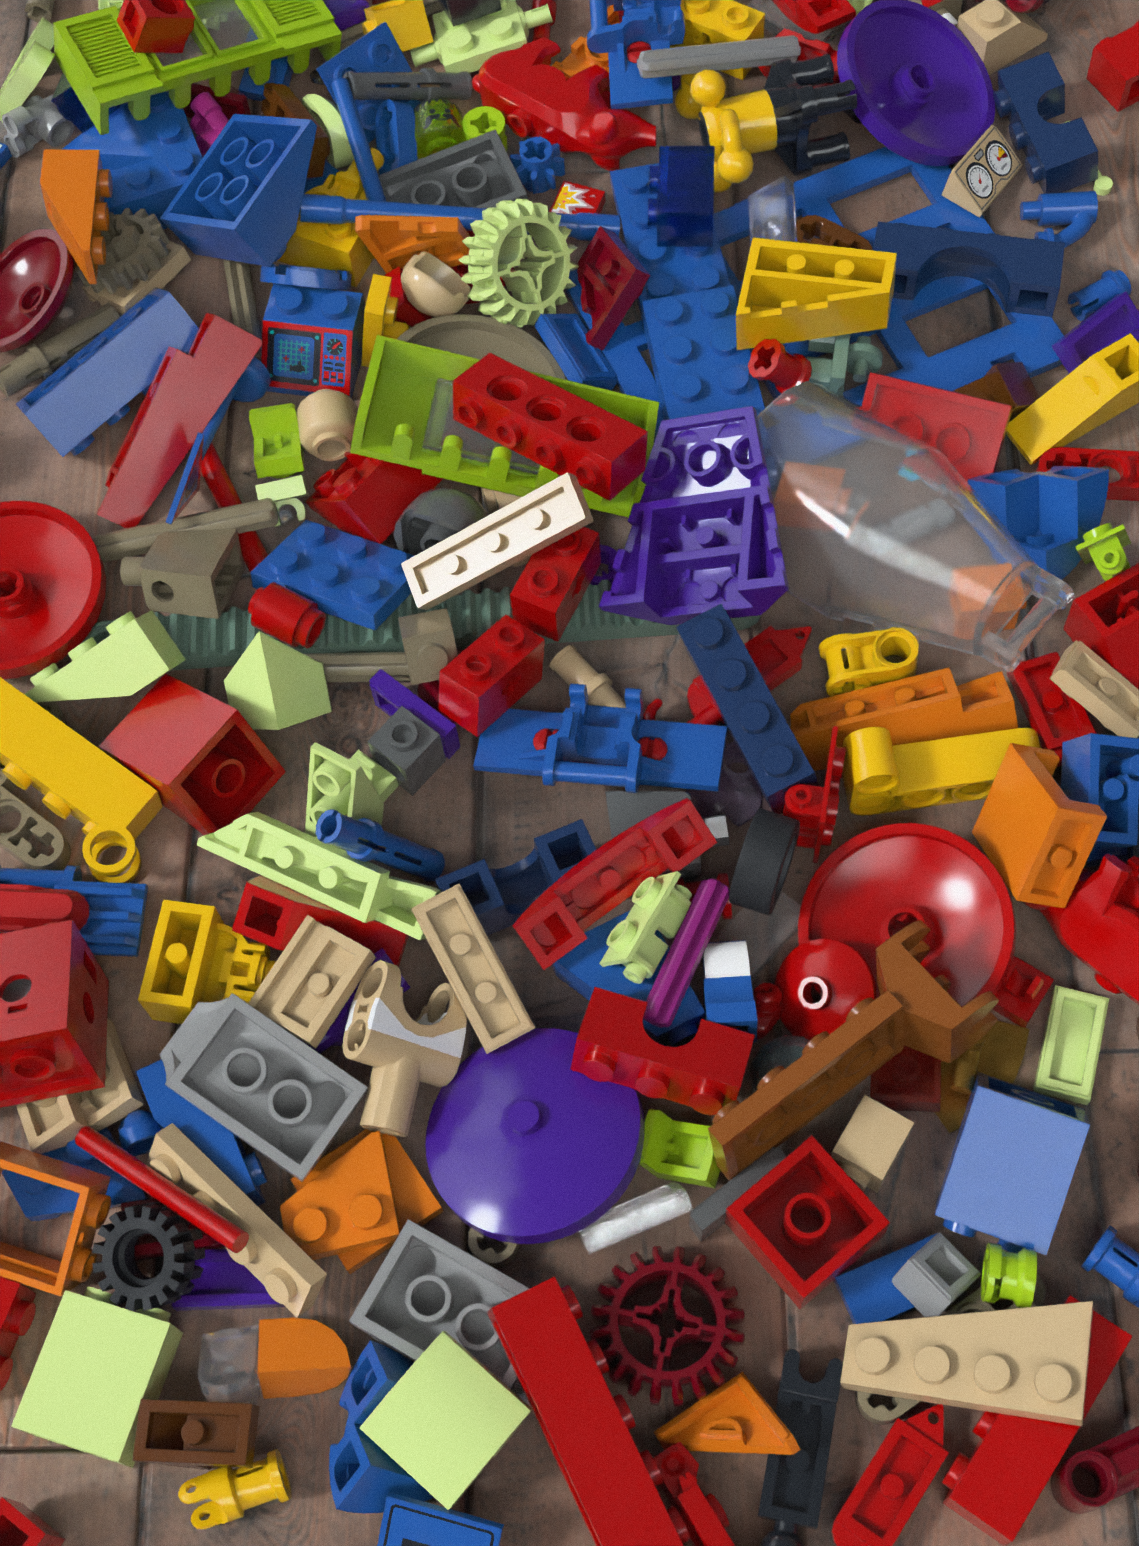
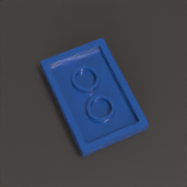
M305 520L259 563L250 574L252 585L255 589L260 587L266 588L270 583L276 582L317 603L318 610L326 614L376 630L412 593L401 563L415 555Z

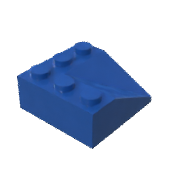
M169 90L150 96V114L146 119L141 121L135 120L128 109V102L117 105L109 111L108 134L100 135L93 124L62 148L64 150H100L103 169H110L112 175V197L104 199V202L108 204L109 213L113 212L114 215H121L125 208H130L134 215L142 208L146 210L148 216L155 214L163 229L168 227L160 220V217L202 159L184 109H178L174 106L169 98Z
M233 114L162 214L160 220L195 255L271 267L285 253L286 244L296 231L317 125L311 119Z

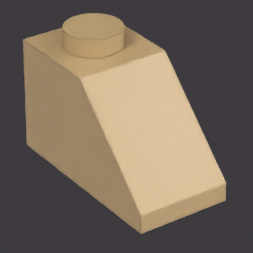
M985 0L959 15L957 29L970 41L982 59L989 75L1045 42L1048 33L1026 13L1011 10L1003 0Z

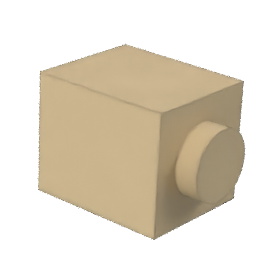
M864 1095L834 1147L831 1157L862 1191H865L866 1187L878 1193L909 1138L914 1122Z

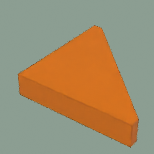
M743 1371L654 1431L664 1450L678 1442H681L688 1451L794 1455L801 1450L793 1434Z

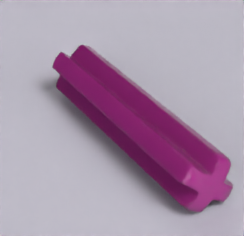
M710 878L700 883L648 995L644 1020L656 1027H669L672 1024L729 899V887L716 879Z

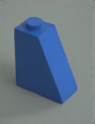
M630 911L585 932L587 936L585 941L551 965L557 978L588 1001H590L594 987L645 1002L670 950L669 947L653 976L645 978L641 984L634 983L624 976L623 971L626 967L623 964L602 967L599 964L609 948L606 944L609 934L617 924L626 919ZM656 930L655 935L666 943L661 932ZM689 985L675 1018L669 1027L659 1028L643 1020V1026L648 1036L655 1042L664 1046L678 1047L694 1039L701 1019L705 1020V1011Z

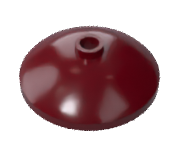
M38 229L29 232L10 244L0 254V352L21 348L35 340L56 321L67 302L74 280V258L58 232L52 229Z

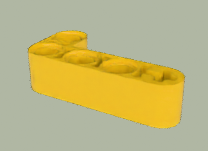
M867 727L854 731L845 737L842 746L846 747L842 776L849 810L854 815L864 816L986 799L1010 743L1041 748L1037 731L1031 728H1015L894 746L892 745L890 732L886 728Z

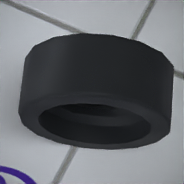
M762 808L757 810L745 837L734 872L729 895V902L731 904L765 915L772 914L792 861L800 829L799 820Z

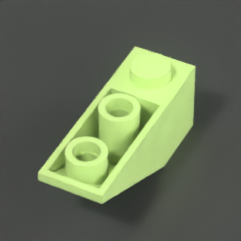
M152 610L137 618L129 611L105 627L110 633L109 637L98 644L91 637L67 654L72 660L71 663L62 669H59L53 663L31 677L30 680L35 687L26 692L25 695L36 703L131 696L186 659Z
M315 742L310 749L305 833L317 838V821L325 811L330 809L356 820L362 818L371 819L382 826L384 803L361 765Z

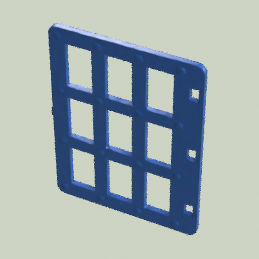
M886 146L752 199H745L735 203L732 207L712 214L720 247L801 215L802 217L807 215L821 216L844 227L831 207V203L911 172L932 205L888 223L950 228L958 231L984 234L994 233L983 215L979 218L942 196L952 171L949 165L927 166L896 154ZM877 227L858 234L869 241L872 250H874ZM723 256L730 286L734 285L739 302L743 280L738 281ZM577 269L570 271L569 278L576 286L566 289V293L586 329L590 331L593 328L592 318L590 314L582 311L580 297L582 286L578 281ZM950 276L929 283L920 290L914 300L892 298L887 328L869 333H852L849 343L856 342L859 336L869 337L877 334L899 369L886 374L887 376L953 391L984 377L993 365L1004 363L1011 359L1015 362H1022L1030 378L1062 365L1052 345L1064 335L1052 317L1006 312L1001 299L988 285L969 277ZM988 288L1012 324L927 357L907 326L906 321ZM640 320L625 326L621 321L601 352L617 375V385L621 393L659 402L655 442L661 421L665 419L656 380L640 352L648 349L643 323ZM809 340L783 344L785 351L790 354H801L806 358L819 357L826 354L825 352L808 351ZM763 380L784 415L769 422L774 441L773 453L776 454L781 480L788 460L818 466L886 438L872 428L867 430L866 424L858 420L867 383L843 392L842 406L828 405V398L812 404L804 389L793 396L783 395L775 388L774 383L769 380Z

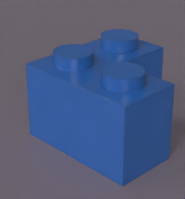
M1090 733L1062 742V791L1069 800L1099 805L1107 815L1092 850L1110 851L1136 846L1139 806V738Z

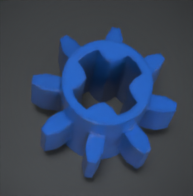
M540 136L529 138L524 142L520 141V154H512L509 158L522 185L528 191L533 192V194L543 193L550 189L554 190L556 188L555 176L565 175L564 158L560 157V145L558 143L551 145L547 139Z

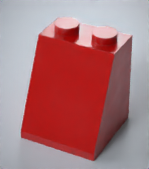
M165 674L98 746L111 758L157 790L162 805L203 835L232 824L234 820L250 813L286 772L237 709L168 674Z

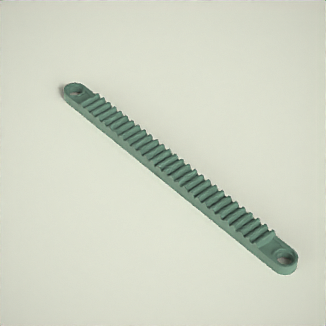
M602 580L595 586L589 584L559 642L540 634L537 635L545 639V644L679 635L676 627L680 624L666 625L601 610L599 604L603 592L610 591L612 586L608 580ZM504 587L501 592L495 593L490 588H485L481 594H475L471 590H464L461 595H455L429 610L417 608L414 597L410 594L376 630L326 614L324 628L313 646L307 649L301 645L295 648L288 644L286 645L301 653L404 652L398 617L447 608L453 628L456 649L465 650L505 614L513 618L510 601L512 589ZM236 606L230 607L228 612H222L219 619L173 613L170 616H164L159 612H154L186 659L172 670L234 666L259 631L270 636L251 625L252 615L248 613V610L242 611ZM762 615L731 618V621L736 630H743L755 625ZM115 620L95 623L83 642L93 637L98 644L109 637L110 633L105 627Z

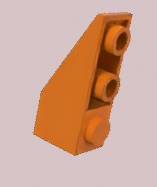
M44 149L40 185L47 216L88 283L97 284L98 265L106 264L105 237L101 236V232L109 231V208L104 199L112 197L110 169H103L100 150Z

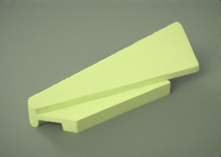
M260 812L248 813L234 820L232 824L199 837L197 841V846L359 921L367 923L376 920L420 941L426 939L411 908L441 893V890L435 887L389 876L390 871L369 861L363 862L351 858L347 851L331 844H325L314 836Z

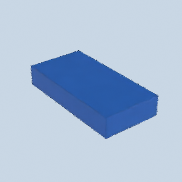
M540 314L534 327L568 381L612 391L618 382L617 375L601 350L586 342L585 334L588 330L577 314Z
M936 1234L835 1277L834 1283L853 1324L890 1321L916 1309L893 1285L892 1278L907 1260Z

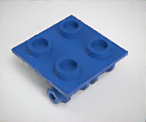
M383 22L316 68L336 105L331 83L336 79L343 78L345 72H412L386 22ZM375 85V87L392 88L399 87V85ZM354 100L368 143L376 138L375 118L378 108L384 100ZM395 100L410 104L413 109L421 103L420 100Z

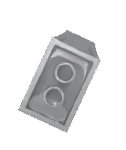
M233 993L228 998L220 1001L198 1002L159 1054L165 1067V1085L301 1182L306 1179L320 1161L368 1090L367 1086Z
M408 1219L351 1316L350 1324L369 1334L376 1341L388 1345L414 1361L420 1357L442 1331H446L525 1403L530 1405L487 1314L492 1307L530 1288Z

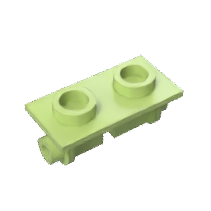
M678 871L660 875L656 878L648 877L637 887L632 896V902L635 904L628 916L615 926L607 938L606 944L609 948L599 963L602 967L623 964L626 967L623 971L624 976L637 984H641L645 978L653 976L669 947L655 935L656 930L668 939L674 938L691 905L689 900L692 897V893L684 886L676 884L681 876Z

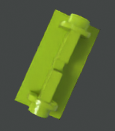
M1111 523L1100 525L1086 532L1082 536L1085 542L1075 546L1085 565L1094 561L1105 582L1131 567L1123 547L1132 543L1123 524L1115 528L1112 527Z

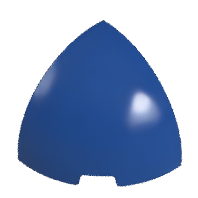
M1053 466L1051 470L1046 472L1027 473L1021 472L1019 469H1012L968 479V490L974 517L990 549L1002 563L1012 561L1014 574L1035 586L1048 589L1063 580L1082 559L1075 546L1085 542L1082 536L1100 524L1108 492L1109 469Z
M372 1340L369 1341L359 1356L342 1392L339 1405L348 1411V1418L343 1438L339 1443L330 1445L329 1453L330 1485L336 1509L363 1514L383 1513L386 1497L389 1492L424 1502L434 1498L360 1429V1426L414 1363L395 1350Z

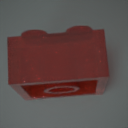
M904 1045V1049L871 1074L870 1098L895 1111L940 1112L941 1060Z

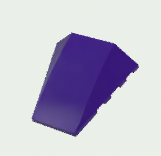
M753 406L661 421L641 480L645 484L640 503H634L628 518V522L632 527L624 549H618L612 565V569L616 571L610 591L603 592L599 608L606 612L666 625L682 624L721 603L730 619L762 615L789 590L757 411Z

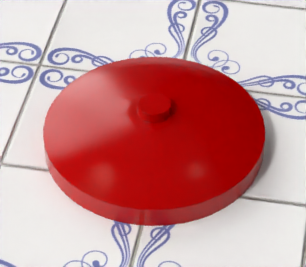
M0 502V677L5 680L34 674L65 658L68 655L67 653L80 645L97 622L105 600V567L89 533L69 514L58 508L38 502Z
M896 823L873 828L856 835L833 851L821 864L812 877L802 900L798 920V942L801 945L815 939H834L852 946L869 964L875 979L876 998H878L880 994L877 986L876 948L904 927L922 920L931 930L921 940L930 947V951L920 964L934 979L944 975L950 981L951 986L947 993L962 1008L985 992L991 991L996 995L1007 977L1015 952L1016 918L1012 900L1003 879L995 866L977 847L955 833L936 826L918 823ZM815 983L813 986L822 997L823 990L818 983Z

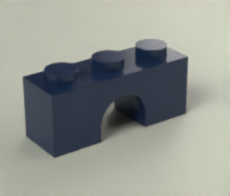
M1049 51L999 70L998 90L993 92L995 107L1001 118L1007 116L1010 122L1009 134L1014 148L1017 151L1023 149L1026 155L1025 167L1031 183L1039 182L1043 193L1046 194L1062 193L1097 180L1098 149L1082 117L1062 124L1047 122V120L1065 113V83Z
M580 819L534 838V849L532 852L515 864L491 869L488 868L485 859L436 878L435 881L441 892L460 883L488 936L512 926L525 910L552 884L597 849L583 819Z

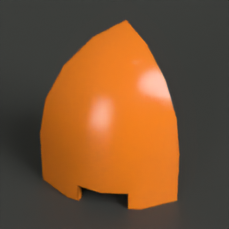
M295 1317L259 1319L258 1377L263 1399L319 1394L337 1387L348 1378L351 1365L347 1347L333 1329L312 1319Z

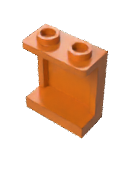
M1010 743L972 833L1016 901L1065 908L1107 815L1099 805L1069 800L1052 777L1059 762V757L1053 750Z

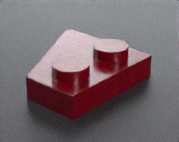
M600 226L576 265L579 266L577 268L578 281L582 286L580 296L582 311L590 314L592 318L593 328L585 334L586 342L593 347L604 350L634 300L641 295L650 274L613 231Z

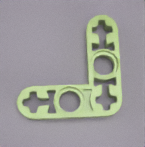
M43 17L32 32L0 88V121L2 123V116L18 106H22L54 58L55 54L51 52L54 45L53 24Z

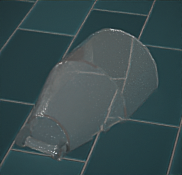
M809 381L785 390L757 416L789 585L787 593L827 618L842 622L845 618L872 624L874 630H885L891 627L903 628L918 636V640L921 642L981 656L1006 672H1013L1023 660L1021 653L1058 609H1065L1074 598V591L1066 582L1036 564L940 450L828 387ZM1031 595L1038 597V602L1006 640L1000 638L998 634Z

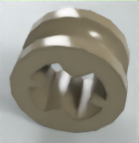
M473 1228L469 1231L468 1244L475 1258L495 1269L509 1265L516 1258L520 1244L503 1242L506 1249L499 1254H496L492 1248L482 1251L479 1248V1243L486 1242L484 1235Z

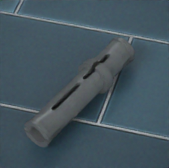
M421 68L419 72L348 71L343 76L349 82L354 100H420L421 103L436 98L469 100L473 90L472 78L467 71L451 73L436 72L434 68ZM375 85H399V87L377 88ZM417 85H440V87H417ZM432 100L430 104H434L436 100Z

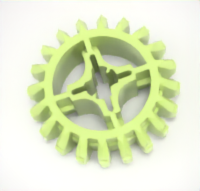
M528 199L503 200L496 203V207H489L483 210V220H475L473 223H470L475 237H466V239L462 240L470 249L469 255L459 259L464 265H468L469 270L461 280L473 285L467 297L472 299V301H480L479 312H482L484 315H491V318L497 319L500 323H510L516 327L535 325L540 314H556L555 305H563L568 302L563 290L576 286L570 280L569 273L579 267L574 262H570V254L578 247L566 243V239L572 230L566 226H559L561 215L555 212H548V205L540 202L532 203ZM500 278L505 281L507 291H512L513 297L505 290Z

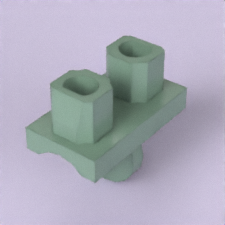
M851 334L809 340L808 351L834 353L833 359L807 357L811 363L812 371L808 384L804 388L829 392L828 405L842 406L846 371L853 374L852 378L855 382L862 383L866 381L867 375L870 372L876 373L882 366L883 354L879 348L871 344L870 337L859 336L857 343L850 345Z

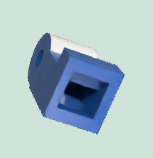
M746 940L709 942L703 954L705 1018L708 1021L727 1027L740 1026L736 1029L755 1035L753 1041L755 1043L757 1042L758 1019L753 997Z

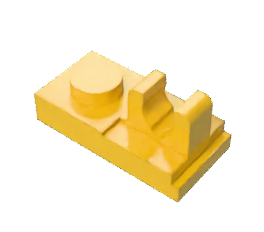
M373 274L364 310L361 366L369 367L377 335L398 339L400 335L409 329L408 324L395 321L398 298L390 297L392 277Z

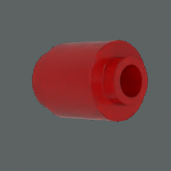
M276 582L270 583L266 588H258L248 606V613L252 615L251 625L294 648L299 645L307 649L313 646L319 638L326 621V614L318 610L317 603Z

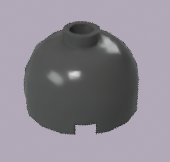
M443 487L431 489L420 494L403 511L395 525L394 538L399 550L403 552L409 550L412 555H417L487 517L488 513L468 493Z

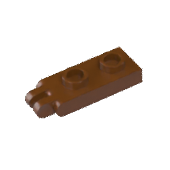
M266 83L263 91L266 99L262 101L261 111L265 116L311 119L317 125L307 178L323 177L325 158L330 153V141L327 133L320 127L308 109L303 106L288 86Z

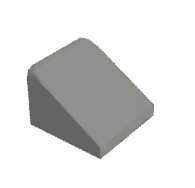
M939 1232L907 1260L892 1278V1283L924 1317L940 1316L981 1273Z

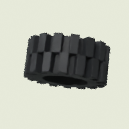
M161 1202L124 1208L125 1211L115 1212L110 1216L109 1219L112 1223L102 1225L97 1233L106 1240L94 1243L92 1253L102 1254V1261L92 1263L94 1273L105 1272L106 1278L98 1282L102 1292L115 1289L109 1298L116 1305L127 1302L125 1309L135 1311L143 1308L144 1311L174 1303L182 1299L181 1295L191 1292L195 1285L190 1280L200 1278L204 1269L195 1265V1260L205 1258V1248L195 1249L194 1241L203 1238L200 1229L189 1231L188 1226L191 1223ZM145 1233L151 1234L158 1239L164 1253L162 1271L154 1278L143 1275L135 1261L136 1242Z

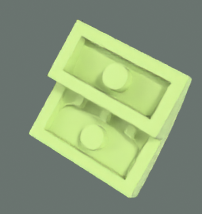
M442 1331L360 1426V1429L449 1510L456 1504L489 1461L498 1454L533 1409L450 1334Z

